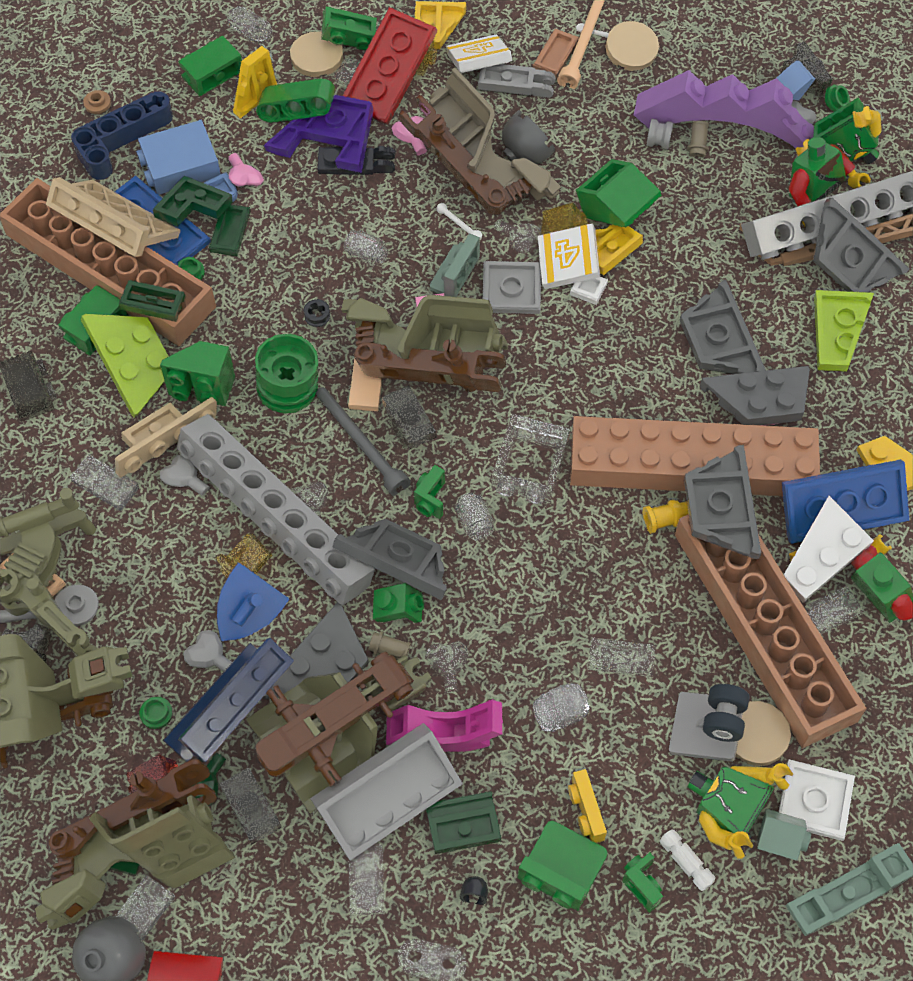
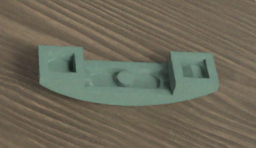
M897 843L819 889L815 888L787 903L786 907L804 936H807L842 919L913 877V863L901 845Z

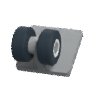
M716 684L710 688L709 695L681 692L678 698L669 745L670 753L672 755L734 761L738 741L742 739L745 723L742 720V715L748 709L749 693L743 688L731 684Z

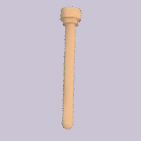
M605 0L593 1L569 65L561 69L557 78L560 86L565 87L566 83L571 84L569 88H577L581 78L579 66Z

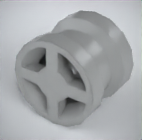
M651 119L647 146L660 145L663 149L668 150L673 122L659 123L657 119Z

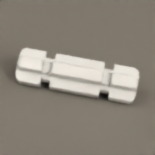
M675 830L668 831L661 837L660 844L667 852H672L673 855L671 857L688 877L692 875L694 884L701 891L710 887L715 881V876L708 868L704 869L702 867L704 863L686 843L682 844V838Z

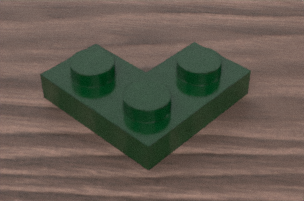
M183 176L153 208V214L155 218L177 227L193 210L218 219L233 203L232 194Z

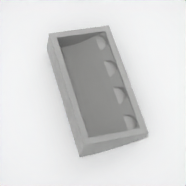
M422 723L344 775L338 784L335 781V786L326 787L310 799L349 860H352L463 783L433 732Z

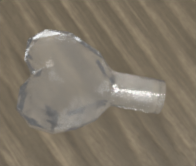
M351 57L343 59L341 69L334 75L336 82L341 85H348L360 61Z
M498 219L494 226L495 230L508 236L511 247L521 254L529 253L533 248V242L538 240L539 235H542L541 229L535 224L512 226Z
M317 481L311 483L306 488H292L291 491L322 519L320 510L326 504L328 497L326 485Z
M460 641L452 642L448 646L440 643L432 644L427 649V660L430 665L444 677L445 693L458 691L456 673L464 667L469 655L467 646Z

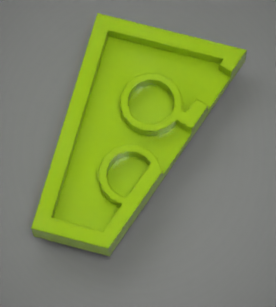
M816 290L814 305L817 370L847 372L874 293Z

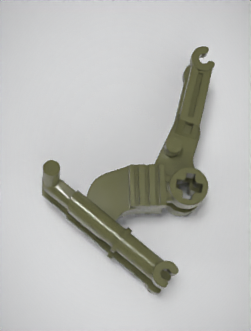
M63 488L60 491L61 499L50 503L44 502L12 515L0 517V537L5 536L0 539V557L12 552L14 553L8 558L9 561H6L4 564L7 569L0 570V586L4 582L8 583L3 589L0 587V602L14 616L24 615L28 611L32 612L44 627L50 628L79 656L98 648L89 643L90 639L84 630L77 628L62 613L48 591L47 586L49 585L48 582L53 579V575L57 573L56 566L62 548L61 540L57 535L76 527H80L86 535H92L96 532V527L88 519L86 513L78 509L79 502L74 498L72 490L70 488Z

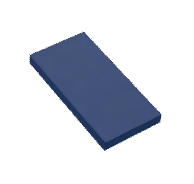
M136 175L114 191L152 214L153 208L162 199L161 196ZM185 218L178 227L174 226L180 229L178 238L148 245L147 247L175 265H178L183 258L196 255L211 243V239Z
M901 459L782 482L787 538L791 544L803 542L828 496L863 530L909 521L905 462Z

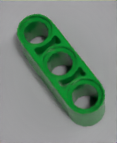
M321 78L271 85L263 90L256 113L260 119L266 122L322 116L329 112L336 89L331 81Z

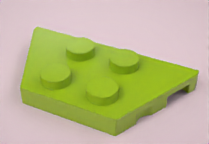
M82 315L81 322L133 418L138 416L165 382L160 364L163 359L169 357L148 317Z

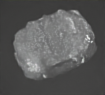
M574 683L560 685L547 693L541 694L534 701L532 707L537 723L540 724L543 731L554 732L558 729L562 730L567 726H572L575 722L581 721V718L587 716L590 709L585 691H582L580 684Z

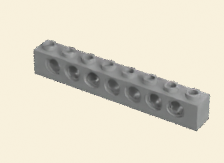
M913 171L741 224L750 257L761 255L762 260L778 256V249L786 247L787 252L803 248V241L811 239L812 244L817 243L824 202L829 198H834L850 214V207L852 205L855 209L853 217L864 227L878 224L877 218L885 216L886 220L903 216L902 210L910 208V212H913ZM900 190H901V191L903 192V194H904V199H903V200H902L901 197H900ZM876 197L879 200V208L875 204ZM801 220L805 223V232L801 230ZM776 228H778L780 231V240H778L775 236Z
M207 414L180 429L177 445L180 454L185 459H189L205 478H208L219 488L225 497H228L239 507L241 512L260 527L266 536L270 537L280 546L287 556L300 565L304 572L321 585L330 597H333L343 606L370 586L375 568L333 548L334 540L338 534L213 417Z

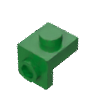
M436 465L432 467L429 473L424 472L420 476L414 491V504L417 510L424 516L431 517L433 515L441 519L443 516V503L436 499L435 496L445 484V470Z
M407 583L374 590L373 620L388 622L408 618L414 623L422 622L424 599L421 592Z

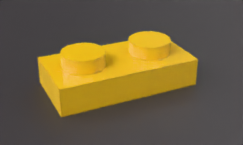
M587 770L573 772L572 784L568 785V791L572 804H579L582 816L578 817L581 833L583 836L589 835L592 842L599 843L605 841L607 831Z

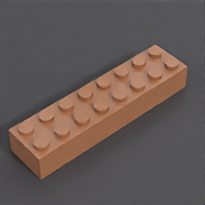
M36 178L0 213V221L8 237L90 290L98 285L121 299L128 280L185 292L186 299L181 304L182 309L181 312H178L177 322L126 311L134 317H148L155 332L177 346H180L216 308L212 287L152 249L145 246L143 255L134 257L47 206L46 201L51 186L39 178ZM133 291L131 292V293H133V294H138V295H142V296H146V295H147V294L138 293V292H133ZM157 297L160 300L174 302V300Z
M574 416L570 485L685 491L684 477L686 473L697 467H704L708 461L718 456L719 458L733 452L734 448L738 445H744L752 495L783 496L782 482L820 475L818 428Z
M689 515L680 518L675 537L778 710L787 719L790 730L800 747L803 749L858 723L866 710L864 703L761 537L759 536L761 556L759 559H753L693 537Z

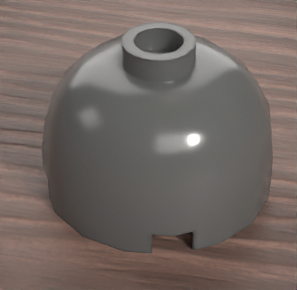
M518 110L503 127L502 142L506 147L503 153L511 162L514 159L526 158L535 164H540L555 152V147L552 144L548 148L545 144V141L548 139L545 133L527 115L522 119V111Z
M108 916L93 921L83 929L73 944L72 952L74 970L82 981H132L136 978L145 963L146 953L145 944L140 942V938L136 933L139 932L136 926L125 918Z

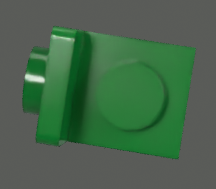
M651 852L643 858L637 855L624 867L626 872L622 880L649 913L661 903L663 895L660 893L662 889L658 882L651 875L645 876L643 873L652 866L655 859Z

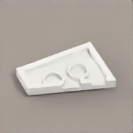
M828 496L785 571L784 576L797 597L804 603L851 563L856 556L865 551L874 540Z

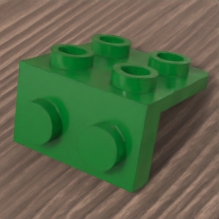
M549 821L529 857L525 856L519 866L518 879L527 888L536 892L542 891L551 896L553 901L560 906L579 911L607 857V850L555 821Z

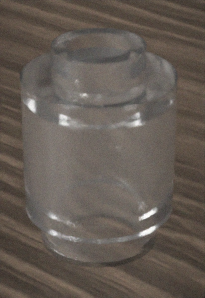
M352 230L344 242V251L348 252L350 257L372 267H375L377 263L382 264L388 254L384 240L362 230Z
M474 493L462 495L458 499L454 510L466 535L470 536L474 541L490 536L494 531V520L482 495Z

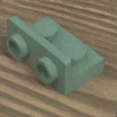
M469 233L464 243L460 242L458 245L452 246L430 283L431 291L438 294L444 293V296L457 297L480 257V237Z

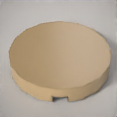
M626 21L612 28L608 34L605 48L607 56L614 65L625 67L624 70L635 71L642 70L653 63L658 53L659 42L653 30L645 24L636 21Z
M321 31L309 32L301 35L293 42L290 49L291 62L294 68L303 75L310 77H320V75L324 74L329 75L335 72L343 61L342 45L321 40Z
M761 701L749 702L748 709L742 715L745 728L742 739L738 741L735 757L753 766L770 765L778 761L788 749L791 738L790 725L784 714L773 705Z

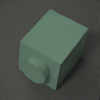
M765 809L757 838V849L798 861L800 851H807L811 838V832L806 831V820Z

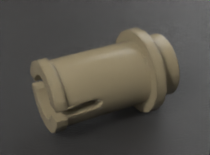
M693 121L691 124L690 145L687 146V151H689V156L704 158L706 153L709 152V147L706 146L709 123Z
M383 631L380 634L374 632L368 650L374 652L373 655L375 656L378 653L387 652L389 656L393 655L396 659H399L402 656L408 655L411 643L385 636Z

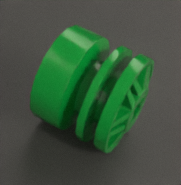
M277 334L266 339L258 347L255 356L257 396L262 404L272 411L283 414L296 413L306 408L315 399L318 389L317 351L309 341L294 334Z

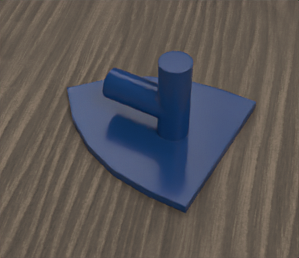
M238 562L224 583L217 604V626L220 640L241 639L269 625L282 611L289 598Z

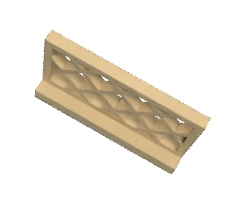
M60 177L52 179L46 201L47 206L134 257L142 256L145 246L179 237L180 229L155 218L152 213L94 180L71 184Z

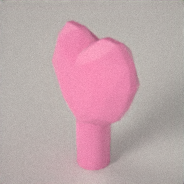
M419 116L411 117L416 124L424 119ZM400 121L394 123L392 126L394 136L404 142L411 143L417 155L427 152L424 143L419 138H415Z
M237 153L229 156L228 160L233 166L229 172V180L237 187L245 185L259 186L264 182L262 174L252 166L244 164Z

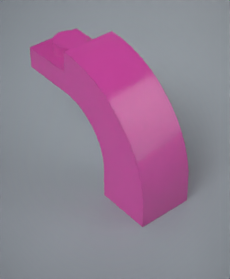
M489 700L472 708L457 712H433L406 705L392 711L393 716L391 718L387 717L386 745H391L424 723L433 732L444 752H465L490 746V739L502 735V702Z

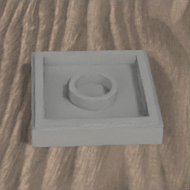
M484 261L483 299L490 301L493 313L540 314V262Z

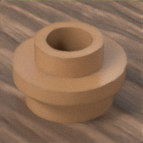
M95 90L84 97L83 103L88 112L102 114L110 108L111 99L105 91Z

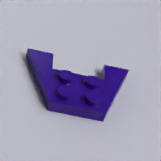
M334 95L327 114L292 120L264 144L265 150L290 158L302 139L342 146L343 149L335 160L337 168L362 173L374 111L372 103L370 101Z

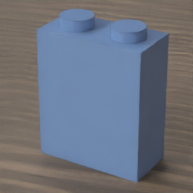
M202 120L138 138L141 148L136 151L141 167L147 166L148 170L144 171L149 187L154 186L158 195L169 192L183 176L203 182L221 175L217 157Z

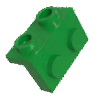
M326 6L323 11L321 40L330 41L336 45L343 44L356 47L359 50H367L376 33L377 18Z

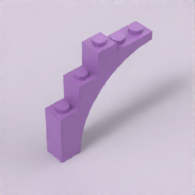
M688 70L639 93L634 111V116L647 128H650L651 119H657L659 123L670 121L673 124L698 120L734 122L771 133L791 144L794 148L804 147L803 142L807 139L810 140L814 135V126L808 123L796 108L791 106L793 101L792 92L777 78L748 90L746 85L741 83L733 74L705 86L700 79Z

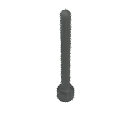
M324 387L318 388L316 391L317 397L384 476V487L388 492L395 496L398 494L395 490L397 487L402 486L404 490L408 488L411 480L404 471L392 468L328 390Z

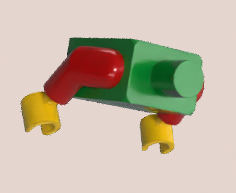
M813 137L808 141V149L800 154L792 163L789 196L793 198L798 207L826 198L846 181V175L849 176L848 185L854 189L862 187L860 180L864 183H870L871 178L867 173H857L854 170L855 165L839 147L834 144L825 143V140L821 137Z
M879 534L873 539V543L851 562L856 570L851 579L889 623L897 618L903 621L913 619L912 588L884 556L892 547L891 545L886 546L881 540L883 536Z

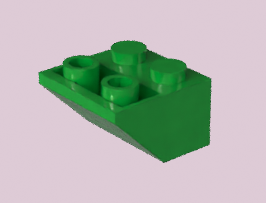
M615 159L607 162L576 189L585 218L625 228L631 225L638 216L649 209L662 196L661 191L633 163Z
M199 341L161 361L160 367L168 394L174 399L187 401L193 386L196 399L200 403L213 397L217 401V405L226 406L235 380L234 367L228 346Z

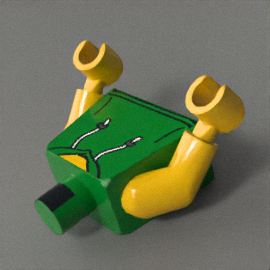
M856 98L816 122L813 137H821L825 140V143L836 145L851 162L861 158L866 164H871L879 156V152L875 148L878 146V138L882 131L881 115L878 111L870 110L869 106L865 107L861 100ZM809 139L803 142L804 147H797L795 149L798 156L808 149Z
M784 763L776 764L772 768L751 766L722 767L715 780L697 770L687 788L703 797L696 813L699 815V822L708 840L725 849L733 850L734 855L738 859H742L745 855L741 846L753 847L748 832L775 788L771 785L775 782L779 789H788L789 784L782 777L794 775L790 768Z

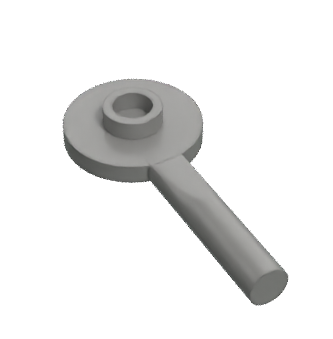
M84 585L68 586L60 591L55 598V602L62 613L75 626L88 623L98 611L99 601L96 593ZM0 610V623L36 618L29 611L24 615L14 616L7 610Z

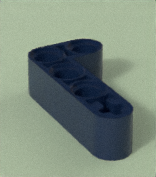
M153 92L75 129L71 139L76 155L88 174L96 180L108 178L113 172L109 152L169 124L173 119L170 99L166 93Z

